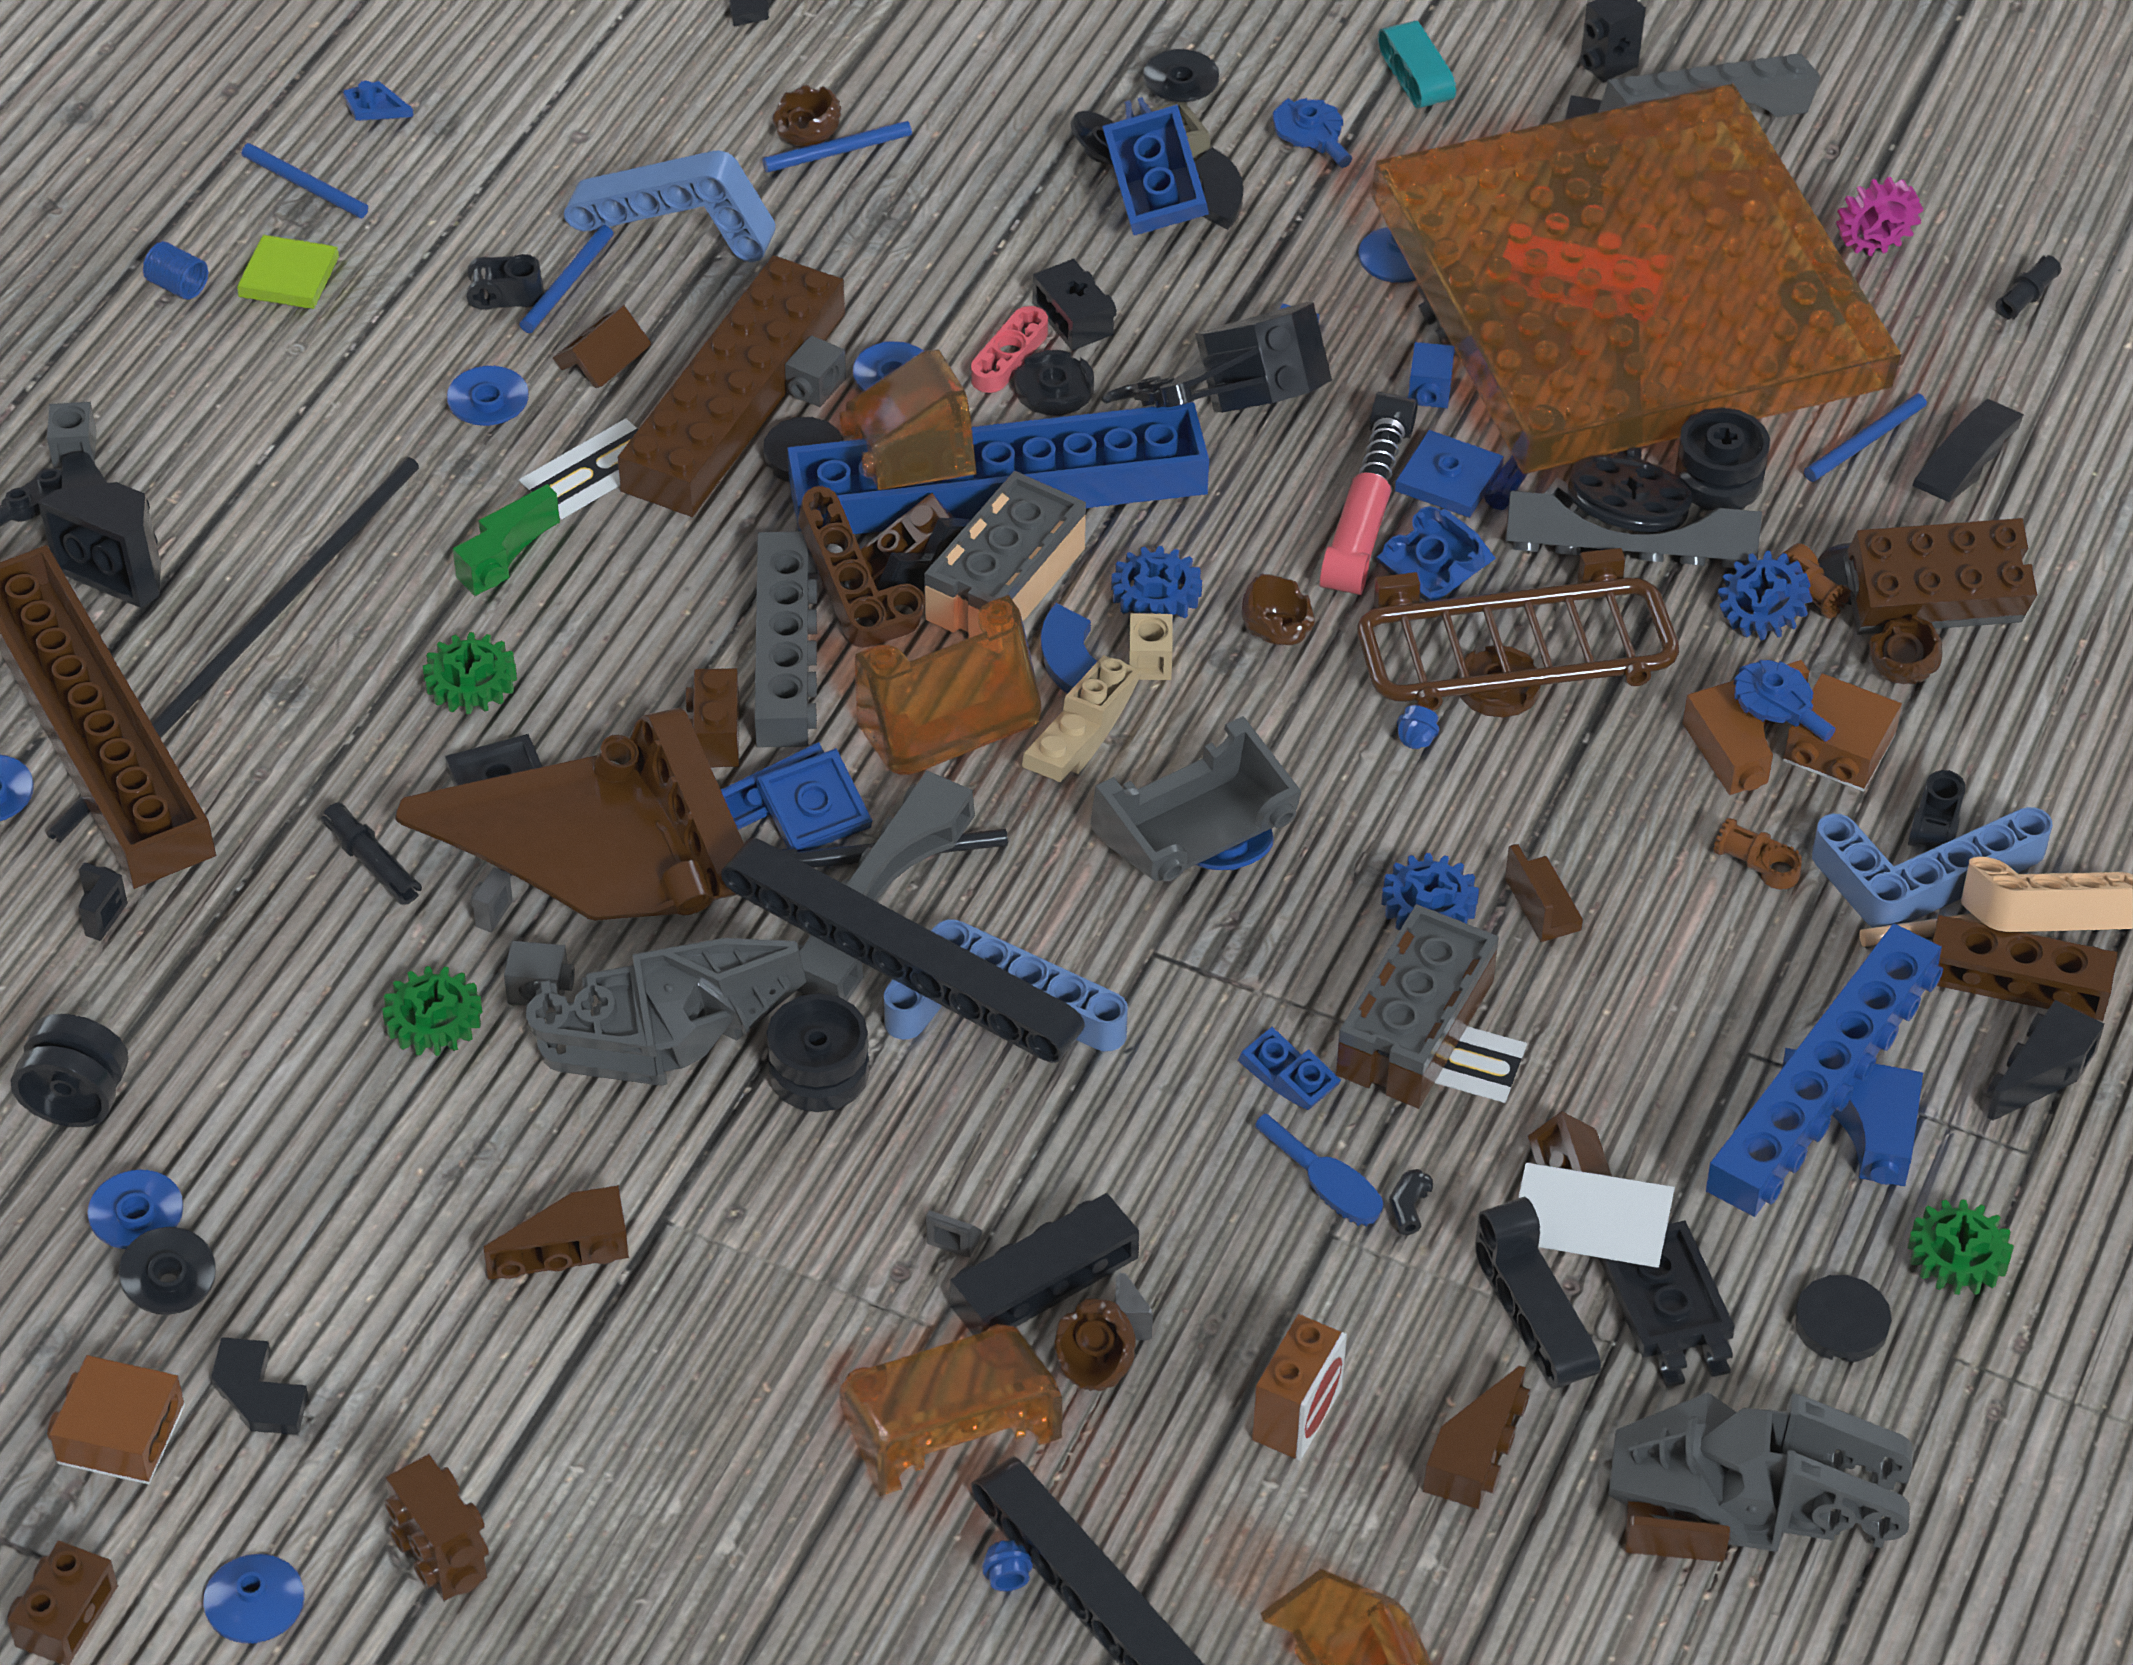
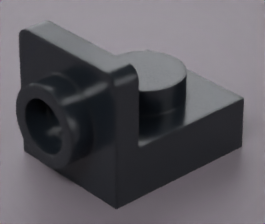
M83 863L79 869L84 895L80 900L78 911L81 916L85 936L102 941L128 904L122 875L110 868Z

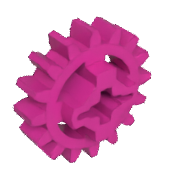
M1887 177L1881 185L1878 184L1876 179L1871 180L1870 188L1866 190L1864 187L1858 186V195L1856 197L1846 196L1845 198L1848 207L1840 208L1837 211L1841 219L1836 221V226L1847 247L1851 246L1857 254L1865 249L1867 255L1871 256L1876 248H1880L1884 254L1888 251V245L1894 243L1900 247L1902 245L1900 238L1904 235L1912 237L1914 233L1911 225L1921 223L1918 214L1923 211V207L1912 186L1908 187L1905 180L1901 179L1895 184L1891 177Z

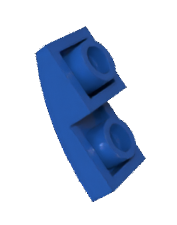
M1273 1027L1269 1028L1244 1049L1238 1059L1247 1070L1272 1090L1307 1110H1310L1341 1082V1079L1312 1051L1308 1049L1301 1054Z

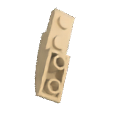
M1103 655L1065 696L1063 711L1024 752L1022 767L1058 782H1061L1070 771L1079 774L1096 753L1122 713L1141 676V669L1125 664L1119 659Z

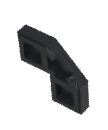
M938 518L924 553H891L876 588L881 591L900 584H910L923 592L926 586L925 572L971 519Z
M221 1337L211 1375L213 1387L223 1399L226 1398L238 1412L240 1419L250 1431L299 1435L308 1398L307 1386L263 1382L271 1352L269 1341Z

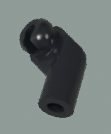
M1419 1169L1405 1172L1389 1196V1204L1398 1230L1402 1235H1412L1420 1230L1421 1222L1415 1202L1418 1198H1426L1428 1196L1427 1192H1432L1433 1190L1432 1177Z

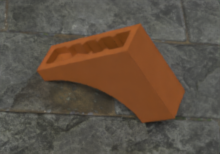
M1802 660L1787 664L1792 668L1798 669L1808 683L1810 671ZM1734 681L1688 694L1682 722L1729 795L1745 790H1755L1762 785L1768 784L1773 753L1768 746L1764 733L1770 721L1765 719L1763 722L1754 717L1750 712H1744L1738 699H1734L1736 686L1733 685Z

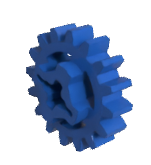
M1158 545L1156 552L1150 553L1145 546L1141 547V555L1136 556L1128 552L1126 553V563L1117 561L1115 573H1112L1111 576L1113 602L1121 603V613L1123 614L1134 611V613L1177 614L1182 618L1188 617V608L1196 609L1198 607V597H1202L1200 567H1192L1193 558L1190 556L1179 559L1178 549H1174L1170 554L1164 553V548ZM1134 580V585L1130 586V583ZM1183 584V588L1180 590L1179 585Z
M1771 551L1765 552L1763 560H1757L1753 553L1749 554V564L1744 566L1736 561L1734 567L1737 573L1735 575L1724 574L1723 579L1726 587L1718 590L1722 601L1719 604L1724 617H1727L1730 627L1733 630L1740 627L1743 636L1746 638L1753 631H1757L1760 640H1765L1767 631H1773L1777 637H1781V627L1787 625L1789 628L1795 629L1797 625L1794 617H1806L1808 614L1805 604L1812 602L1809 579L1807 574L1803 573L1800 563L1796 561L1790 564L1785 553L1780 555L1777 560L1773 559Z
M1426 853L1424 861L1420 862L1413 855L1408 856L1406 867L1396 862L1393 865V874L1385 875L1381 905L1386 906L1385 916L1387 919L1396 918V929L1401 930L1413 908L1418 904L1467 924L1468 919H1474L1476 916L1479 888L1474 887L1475 876L1473 874L1463 875V863H1458L1453 867L1448 865L1449 856L1446 855L1439 862L1433 861L1431 853Z

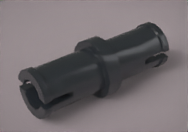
M2043 255L2028 272L2020 273L2015 278L2013 287L1996 301L1995 306L1998 313L2005 319L2010 320L2012 318L2013 320L2030 302H2036L2044 294V288L2061 273L2062 268L2059 261L2051 255Z

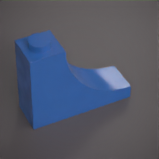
M1785 1049L1782 1068L1796 1049ZM1875 1064L1865 1081L1858 1079L1855 1083L1852 1097L1845 1109L1841 1112L1835 1110L1832 1114L1847 1131L1855 1146L1859 1161L1860 1179L1871 1180L1884 1185L1893 1184L1905 1187L1912 1160L1923 1072Z

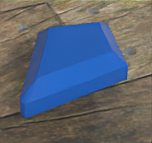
M362 81L358 84V87L343 91L344 99L357 121L413 117V108L380 81L373 83Z

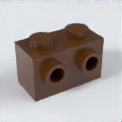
M737 668L694 669V687H686V712L693 713V719H690L709 765L711 768L739 767L740 700Z
M58 1540L50 1554L39 1560L34 1570L33 1581L24 1595L18 1596L9 1609L7 1622L15 1647L62 1665H70L118 1588L111 1560Z

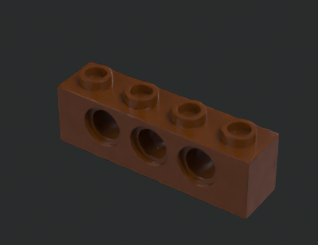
M1938 915L1932 942L1942 947L1938 966L1943 968V972L1936 986L2043 1009H2049L2053 1002L2057 1000L2096 1020H2104L2112 991L2118 952L2023 932L1999 931L1985 924Z

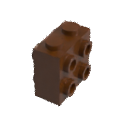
M427 1454L385 1477L389 1498L384 1500V1505L394 1522V1525L389 1527V1532L400 1552L405 1553L409 1550L416 1560L413 1562V1566L423 1586L426 1589L433 1586L444 1602L457 1594H466L475 1589L481 1581L487 1578L484 1558L489 1555V1550L480 1534V1531L485 1528V1524L476 1506L472 1502L464 1504L459 1497L460 1488L448 1467L440 1469L431 1455Z

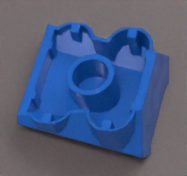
M1430 506L1421 508L1413 516L1412 525L1414 530L1407 535L1393 536L1384 545L1383 552L1375 557L1385 570L1392 575L1417 572L1420 581V597L1426 602L1441 599L1496 559L1474 530L1447 509L1440 510Z

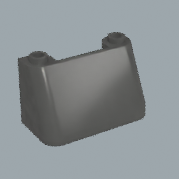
M1244 716L1225 724L1224 730L1228 734L1227 738L1217 748L1213 743L1205 745L1203 759L1137 789L1132 781L1123 784L1122 788L1115 777L1095 785L1090 824L1099 839L1152 880L1168 882L1180 876L1184 870L1273 827L1281 828L1289 824L1296 816L1301 790Z

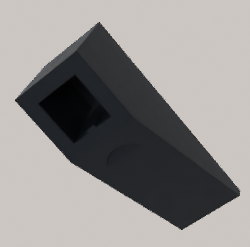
M2057 1000L2053 1002L2045 1015L2037 1013L2027 1032L2029 1039L2025 1045L2020 1042L2015 1045L2006 1066L2009 1069L2004 1075L1998 1072L1989 1085L1986 1097L1992 1100L1987 1118L1994 1121L2077 1082L2097 1052L2105 1024Z

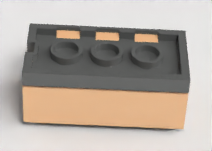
M1014 471L925 572L926 620L953 633L958 629H963L968 632L969 640L998 652L1084 551L1086 502Z

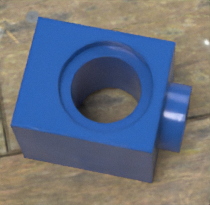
M1415 342L1408 397L1418 399L1419 406L1448 408L1455 346Z

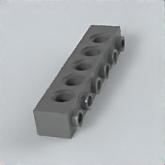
M802 531L758 532L755 730L757 748L808 747V729H817L816 703H809V697H817L816 671L809 672V666H817V641L809 640V635H817V609H809V604H817V578L809 579V573H817V567Z

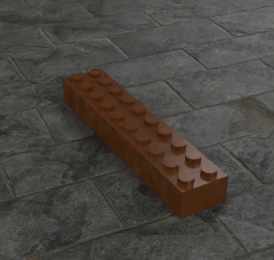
M45 545L0 562V653L133 888L136 889L217 856L209 820L49 547Z

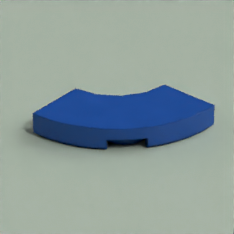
M1056 603L1049 611L1042 626L1041 652L1048 675L1060 689L1068 694L1097 663V660L1089 655L1084 645V641L1091 631V620Z

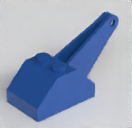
M1139 97L1137 100L1141 115L1135 117L1130 100L1125 101L1126 119L1102 126L1133 236L1209 214L1178 104L1152 112L1143 97Z

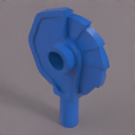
M1288 98L1273 112V123L1276 133L1281 139L1293 143V146L1311 147V149L1314 148L1321 154L1327 153L1341 168L1347 167L1352 162V156L1338 143V137L1341 135V126H1343V118L1338 113V108L1324 103L1325 100H1307V98H1303L1293 102Z
M1759 660V662L1740 667V673L1735 677L1733 685H1736L1734 699H1738L1745 713L1750 712L1754 717L1763 722L1765 719L1777 723H1785L1787 721L1795 727L1802 724L1825 742L1833 736L1836 728L1812 711L1813 704L1811 702L1814 693L1798 669L1792 668L1781 661L1778 663L1772 660Z

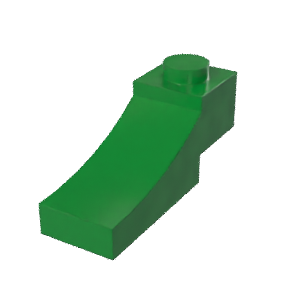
M548 484L478 520L480 534L452 548L456 578L474 596L496 587L501 582L509 579L508 567L516 556L535 538L560 523L557 493Z

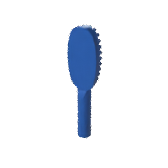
M1267 1113L1259 1117L1255 1128L1307 1171L1311 1187L1314 1188L1320 1199L1325 1201L1326 1205L1336 1210V1213L1341 1214L1343 1218H1348L1349 1222H1356L1357 1226H1360V1224L1368 1226L1370 1223H1375L1382 1212L1383 1201L1382 1197L1368 1180L1352 1167L1335 1158L1318 1157Z

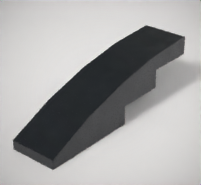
M1987 398L1951 432L1916 476L1912 486L1944 501H1952L1980 479L1984 465L2000 453L2004 439L2019 429L2024 414Z

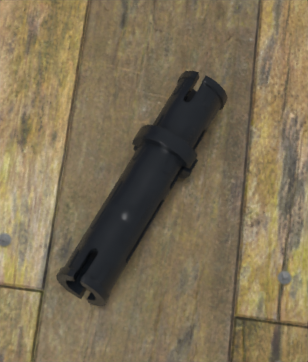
M341 802L330 805L323 812L327 816H322L321 822L342 842V849L349 856L354 855L401 905H407L419 896L415 890L421 891V884L375 838V832L367 824L362 825Z

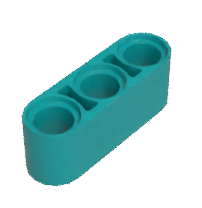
M1410 21L1379 30L1378 43L1381 54L1416 108L1455 99L1456 85L1453 74L1418 21Z

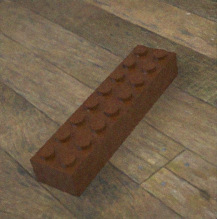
M773 255L618 455L621 492L693 518L786 394L785 363L811 335L825 341L845 315L844 279Z

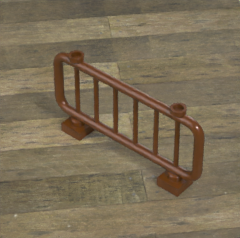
M1622 548L1581 552L1577 584L1419 602L1420 581L1417 572L1376 577L1374 609L1364 614L1357 624L1358 639L1375 690L1386 699L1395 702L1416 701L1417 706H1422L1432 711L1442 705V697L1625 675L1629 685L1641 686L1650 680L1651 672L1666 669L1676 661L1680 653L1679 642L1662 595L1656 586L1640 578H1623L1626 559ZM1635 594L1644 598L1663 648L1660 653L1644 656L1635 655L1615 596ZM1607 598L1627 658L1594 661L1574 601ZM1560 602L1566 603L1586 663L1553 667L1533 606ZM1519 607L1525 608L1544 668L1511 672L1492 611ZM1484 613L1503 673L1469 676L1451 619L1452 615ZM1442 617L1461 678L1428 682L1409 621ZM1401 622L1419 683L1398 685L1388 679L1374 633V628L1377 625Z

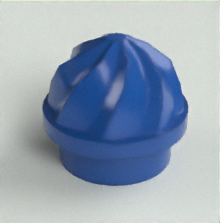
M1407 706L1404 714L1398 717L1396 723L1400 741L1411 749L1429 746L1439 733V726L1437 725L1438 715L1434 711L1422 706Z
M1002 1540L988 1548L982 1566L985 1578L990 1580L991 1587L997 1591L1017 1590L1029 1582L1032 1560L1022 1545H1018L1012 1540Z

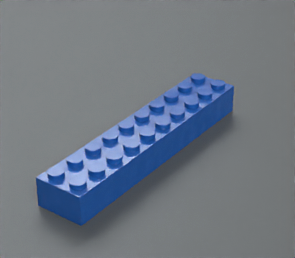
M1194 402L1168 408L1146 407L787 447L789 484L798 531H801L798 518L803 496L809 489L817 486L830 488L836 493L854 535L884 531L931 493L934 494L954 518L972 520L1014 471L1085 501L1086 508L1208 494L1209 456ZM826 514L822 515L823 520H825Z

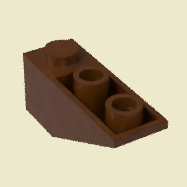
M933 493L860 549L876 587L891 553H924L938 518H954ZM842 581L848 590L859 588L853 581Z
M619 1185L571 1192L483 1246L488 1280L498 1278L512 1279L523 1274L562 1271L569 1267L594 1263L608 1264L615 1260L629 1258Z
M1519 1365L1441 1426L1426 1464L1423 1492L1478 1510L1485 1492L1494 1494L1502 1471V1466L1496 1464L1500 1453L1509 1455L1517 1429V1427L1511 1426L1514 1415L1523 1417L1529 1401L1531 1389L1523 1387L1526 1367Z

